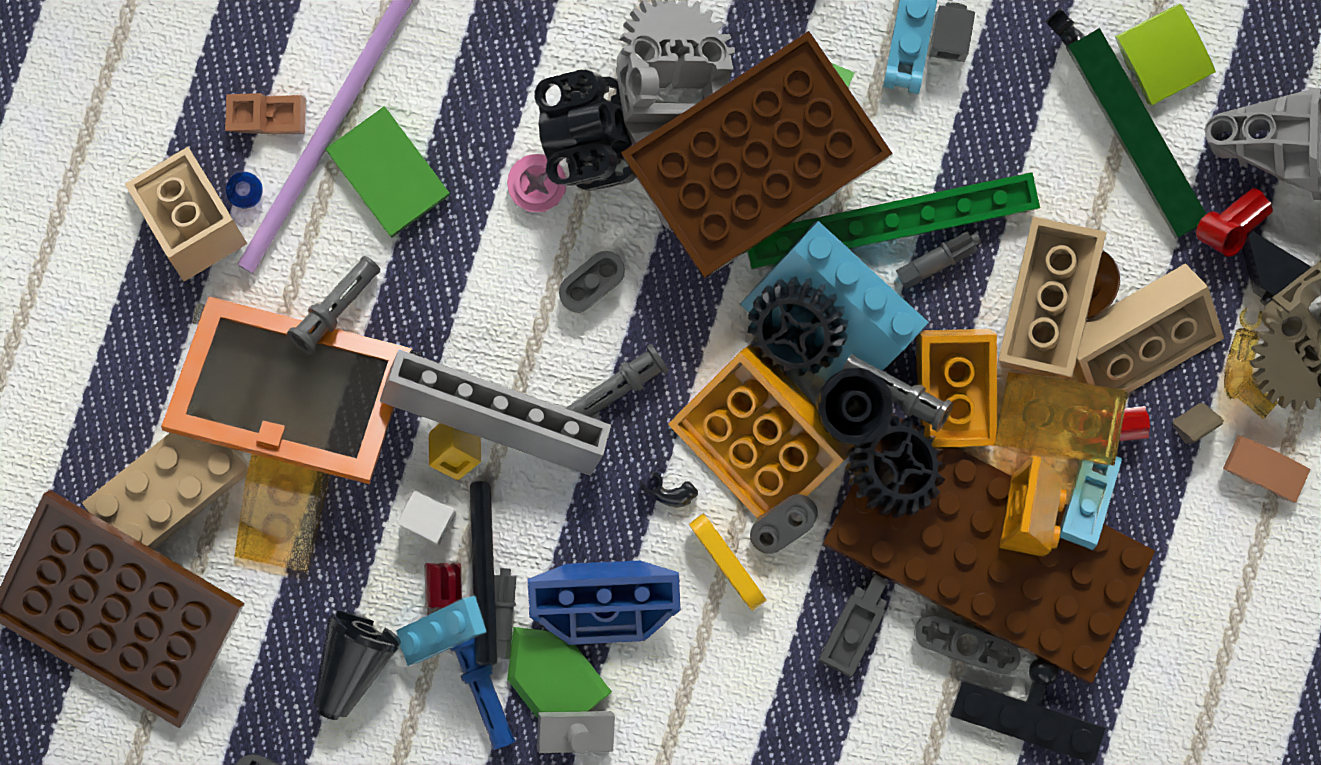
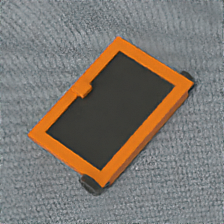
M208 296L206 304L198 303L194 310L192 322L198 326L161 428L165 432L370 484L395 408L379 402L389 369L398 349L422 358L423 353L414 351L412 348L335 329L333 332L328 331L315 345L316 351L313 354H307L300 350L287 335V331L291 327L296 328L302 320Z

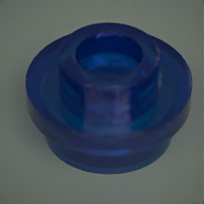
M239 172L228 180L226 195L234 206L241 209L252 208L260 202L263 196V185L256 175L250 172ZM241 184L250 185V192L245 196L238 194V187Z

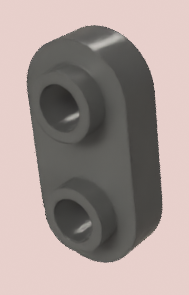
M611 251L598 252L565 278L559 288V297L563 306L571 312H584L618 286L625 274L624 263L620 256ZM610 265L614 270L613 274L610 277L601 276L599 270L602 266ZM575 288L584 290L585 296L582 300L576 301L572 299L571 292Z
M795 494L789 496L757 518L750 530V540L753 546L766 554L779 552L812 529L818 517L816 504L805 495ZM791 514H799L802 517V521H795ZM762 533L771 534L774 540H766Z

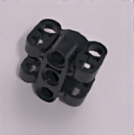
M581 69L540 81L534 91V99L539 106V136L542 149L547 158L546 173L548 178L558 185H576L578 188L587 191L601 190L634 181L636 177L629 167L623 168L622 172L615 171L621 160H624L621 152L632 146L624 123L618 80L610 76L602 77L600 74L587 69ZM557 85L561 91V98L557 104L550 106L546 101V93L550 87ZM609 87L616 89V94L611 96V101L604 98V94L609 92ZM566 158L569 177L561 179L558 175L557 167L561 160Z

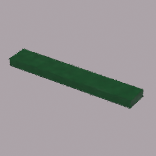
M1098 28L1065 47L1174 238H1179L1196 228L1200 220L1206 215V212L1101 29Z

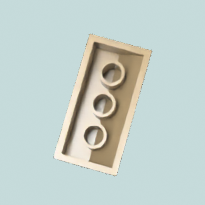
M1033 216L998 358L1001 367L1041 376L1073 377L1107 235L1106 231Z
M1185 263L1108 307L1098 316L1086 320L1074 375L1097 411L1224 339L1208 286Z

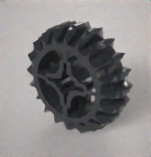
M797 276L789 280L788 284L781 278L776 281L774 287L771 285L766 286L762 291V295L757 296L754 300V308L748 314V319L751 323L748 326L747 333L755 335L751 341V347H762L759 359L770 357L772 359L771 369L776 368L780 364L784 366L785 375L789 374L793 368L796 369L799 377L805 375L807 370L815 375L822 367H830L834 361L833 358H838L842 353V345L848 339V334L844 331L848 327L849 320L841 318L845 312V306H834L837 294L827 297L823 294L826 289L825 284L815 289L812 287L811 278L806 279L803 285L800 284ZM779 306L782 312L780 314L781 322L777 327H773L772 310ZM823 326L824 343L817 347L814 342L816 338L814 332L818 327Z
M892 416L890 423L881 435L873 441L854 444L855 447L848 449L846 455L853 461L846 465L845 470L854 472L855 477L849 479L848 484H857L860 490L857 491L855 498L860 499L866 496L868 498L866 508L872 509L878 505L879 515L885 516L891 512L893 518H900L904 514L912 516L918 513L919 509L923 510L929 507L931 504L930 499L938 497L940 491L937 487L946 480L938 472L944 470L947 464L937 460V457L942 454L943 449L937 448L934 450L931 443L935 441L936 436L931 435L926 438L923 435L925 425L913 428L912 418H906L901 422L899 416ZM880 440L894 441L893 446L888 451L884 450L881 453L875 451ZM904 482H916V486L911 494L898 493L899 487L903 486Z

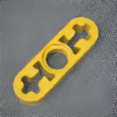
M703 513L690 522L688 525L748 608L753 612L765 603L767 599L706 515Z

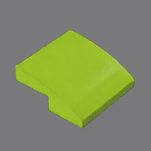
M1178 3L1114 36L1128 69L1132 70L1136 76L1147 104L1154 105L1216 73L1211 58L1182 4Z

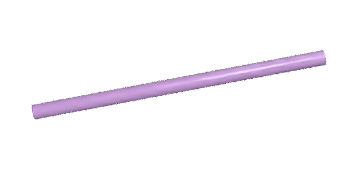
M413 0L391 1L237 265L251 273L255 272Z

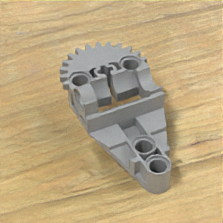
M643 0L639 4L641 11L634 8L630 12L633 20L627 19L623 24V27L629 32H624L620 36V40L627 43V45L620 50L617 56L616 74L624 123L632 145L695 105L654 103L658 99L659 88H667L672 83V88L702 89L704 98L729 83V77L733 71L731 56L735 53V49L727 47L725 43L731 36L730 34L718 33V30L723 26V22L711 23L710 19L713 11L710 9L701 14V2L696 1L690 8L688 7L687 0H679L678 4H676L675 0H665L664 2L662 0H651L652 5L647 0ZM655 207L661 223L666 228L671 230L665 222V220L663 219V217L661 216V214L659 213V211L657 210V208Z
M1313 88L1219 113L1207 121L1204 129L1205 136L1214 155L1219 158H1238L1240 165L1248 168V163L1276 176L1278 180L1310 191L1313 200H1321V88ZM1267 130L1270 132L1263 139L1252 138L1258 131ZM1227 131L1232 133L1226 140L1219 141L1215 139L1221 132Z

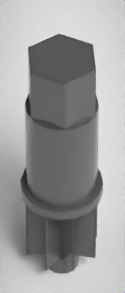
M968 231L897 269L896 273L907 290L977 252L976 245L981 243V240L977 233L970 236Z
M500 568V575H494L497 659H510L517 576H511L510 568Z

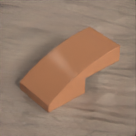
M261 93L226 94L225 131L251 134H305L306 98L304 96H265Z
M1240 435L1237 436L1223 467L1224 470L1242 480L1261 486L1284 500L1294 503L1297 502L1311 470L1275 450Z

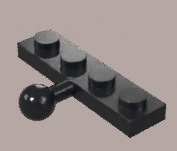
M1039 658L1033 660L1029 666V676L1032 684L1027 700L961 679L950 712L951 717L1093 764L1106 729L1104 726L1041 706L1046 687L1052 685L1057 680L1059 669Z

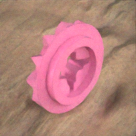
M530 154L522 157L512 166L508 175L507 187L512 200L516 205L528 212H546L552 207L557 206L566 191V186L553 183L546 176L543 184L548 193L547 195L537 189L526 195L531 185L526 173L528 172L537 179L547 174V158L543 154ZM559 164L557 167L558 175L561 179H566L565 173Z

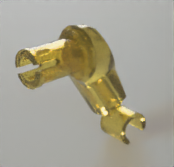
M1246 307L1239 316V321L1243 328L1236 330L1228 353L1224 372V392L1230 400L1238 398L1264 420L1278 404V401L1276 400L1274 403L1266 398L1268 394L1260 392L1257 388L1258 385L1253 381L1252 374L1254 373V368L1250 365V360L1256 357V353L1251 348L1252 345H1258L1260 337L1256 335L1258 331H1255V329L1263 321L1262 311H1260L1257 323H1249L1246 320V313L1248 311V307Z

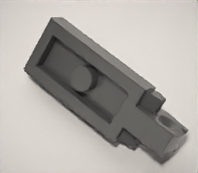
M873 574L865 590L858 586L856 587L854 593L850 595L817 661L850 678L853 677L885 613L884 608L887 601L881 599L880 596L888 580Z

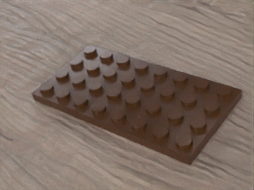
M880 440L875 451L880 453L884 450L888 451L893 446L894 441ZM933 447L934 450L937 448L943 449L942 454L937 457V460L947 465L944 470L938 473L946 480L937 487L940 493L938 497L930 499V506L923 510L919 509L918 513L912 516L904 514L900 518H893L891 512L885 516L879 515L878 505L872 509L866 508L868 501L866 496L860 499L855 498L860 488L857 484L852 485L822 544L823 546L1027 653L1053 664L1069 675L1087 684L1093 682L1154 556L1155 550L1103 524L1098 544L1093 550L1063 538H1059L1057 547L1051 548V552L1044 557L999 548L1012 476L957 447ZM904 482V485L899 487L898 493L911 494L916 486V482ZM1065 504L1062 512H1057L1056 526H1061L1067 504Z

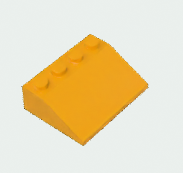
M751 343L741 350L668 425L756 518H759L791 495L801 494L808 496L848 458L846 455L848 449L855 446L840 442L829 435L820 422L818 408L778 366L771 369L770 364L772 360L770 357L759 359V353L762 349L760 347H751Z

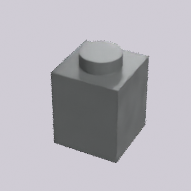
M954 2L946 3L945 6L939 5L935 14L928 56L965 62L969 54L976 11L967 10L966 5Z

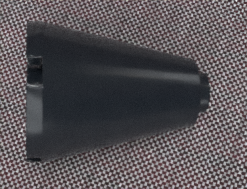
M848 368L837 372L825 382L816 395V407L818 408V416L822 426L833 438L847 444H861L873 441L885 431L892 419L893 412L891 410V390L887 384L875 373L862 368Z
M337 611L336 615L333 612L331 613L327 623L313 703L318 707L317 712L320 715L331 720H338L339 717H347L398 650L401 641L395 633L386 627L381 633L372 627L373 620L346 611Z

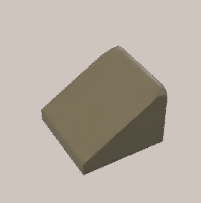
M1199 403L1174 419L1172 423L1185 444H1192L1223 425L1222 422L1224 420L1207 405Z

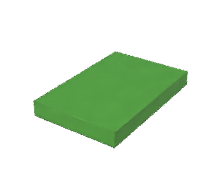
M385 106L325 149L391 238L450 196L449 191Z

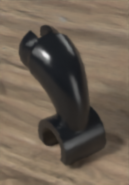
M1061 7L1045 20L1048 26L1061 38L1066 47L1084 37V33L1074 26V21L1066 15Z
M653 471L650 473L658 482L654 490L646 488L644 483L639 482L643 492L651 494L657 501L669 507H685L691 504L693 498L698 496V490L689 481L682 483L679 488H663L661 476Z

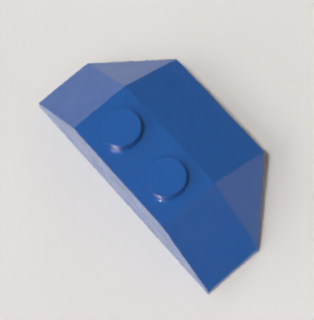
M641 560L564 564L527 579L529 617L537 623H541L550 632L569 645L645 641L681 610L679 572Z

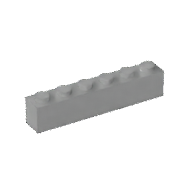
M398 349L389 369L379 402L591 476L604 454L611 424Z

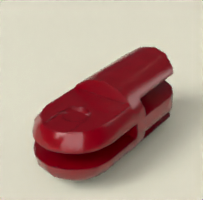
M461 563L424 564L425 608H427V615L462 599Z

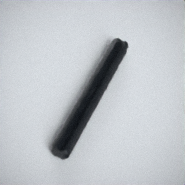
M476 481L470 484L473 596L476 598L486 633L475 637V652L477 664L487 666L494 665L498 661L491 486L487 481Z

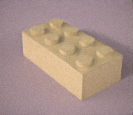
M201 408L192 415L215 422L211 415ZM169 433L83 501L82 504L89 513L154 550L254 469L238 450Z

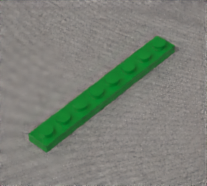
M1033 172L790 223L747 251L750 268L755 270L774 266L813 222L819 221L848 249H854L1039 210L1040 203Z

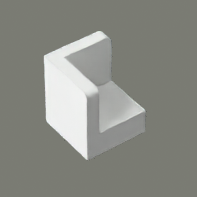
M414 491L397 524L440 545L457 512Z

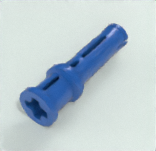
M475 638L451 648L450 651L455 652L463 672L460 676L461 680L465 684L469 683L492 744V749L496 750L516 742L490 677L493 674L492 665H479L476 662Z

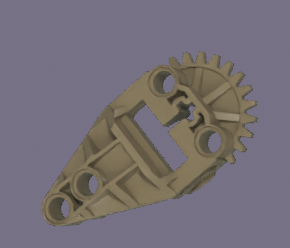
M1321 261L1272 298L1273 300L1265 306L1262 312V321L1269 329V332L1258 331L1256 335L1264 340L1263 344L1252 345L1251 348L1253 352L1260 354L1259 357L1250 360V365L1253 368H1260L1252 374V378L1256 382L1262 381L1257 388L1263 394L1269 391L1266 398L1272 403L1279 399L1278 405L1284 409L1291 402V407L1295 411H1299L1305 401L1306 407L1313 410L1316 399L1319 398L1321 401V326L1309 310L1311 303L1321 296Z

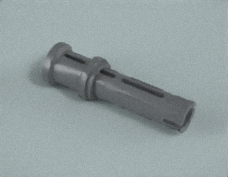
M361 257L355 267L338 283L330 294L320 304L315 303L311 305L307 310L308 315L296 328L291 327L287 331L289 339L303 352L313 354L316 351L315 345L328 331L333 332L338 323L337 318L357 298L370 281L380 273L379 266L369 257ZM356 280L357 282H356V283L350 288V290L340 299V297L342 296V294H343V293L353 284V282Z
M649 344L646 346V352L629 363L626 361L621 363L618 373L596 388H593L590 392L566 407V409L592 417L632 389L634 392L637 390L641 391L644 389V383L661 372L666 374L669 372V369L653 345ZM612 390L611 392H609L608 394H606L605 396H603L602 398H600L599 400H597L596 402H594L596 399H598L599 397H601L602 395H604V394L607 393L608 391Z
M854 354L849 356L842 370L862 368L870 370L881 377L891 390V401L902 407L901 410L904 412V415L908 417L914 415L931 424L932 430L936 432L940 431L952 411L954 404L952 401L946 400L944 402L925 392L926 388L922 385H914L912 387L885 371L859 359Z

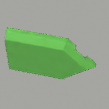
M513 627L507 680L537 718L538 712L589 711L612 692L575 644L569 645L550 631Z

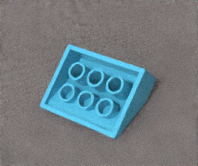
M819 221L813 222L740 303L749 313L754 308V300L757 296L762 295V291L766 286L771 285L774 287L776 281L781 278L788 284L789 280L797 276L801 285H803L806 279L811 278L812 287L815 289L825 284L826 289L823 294L827 297L837 294V300L833 305L845 306V312L841 318L849 320L848 327L844 331L848 334V339L842 345L843 351L840 356L836 357V359L833 358L832 365L827 368L822 367L816 373L824 382L837 372L842 371L846 360L851 354L883 371L929 323ZM779 306L772 310L773 327H777L781 322L780 314L782 312ZM823 326L818 327L814 332L816 336L814 342L817 347L824 343Z

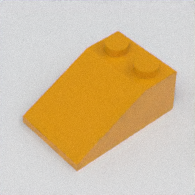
M991 329L921 331L916 336L917 385L924 386L926 388L925 392L944 402L950 400L954 403L947 421L938 432L932 430L931 424L920 419V425H925L923 435L926 438L931 435L936 436L935 441L931 443L933 447L997 446V334Z
M1033 455L1011 477L999 548L1044 557L1051 552V548H1056L1058 545L1060 526L1055 524L1057 512H1062L1064 509L1067 491L1061 489L1063 477L1042 457Z

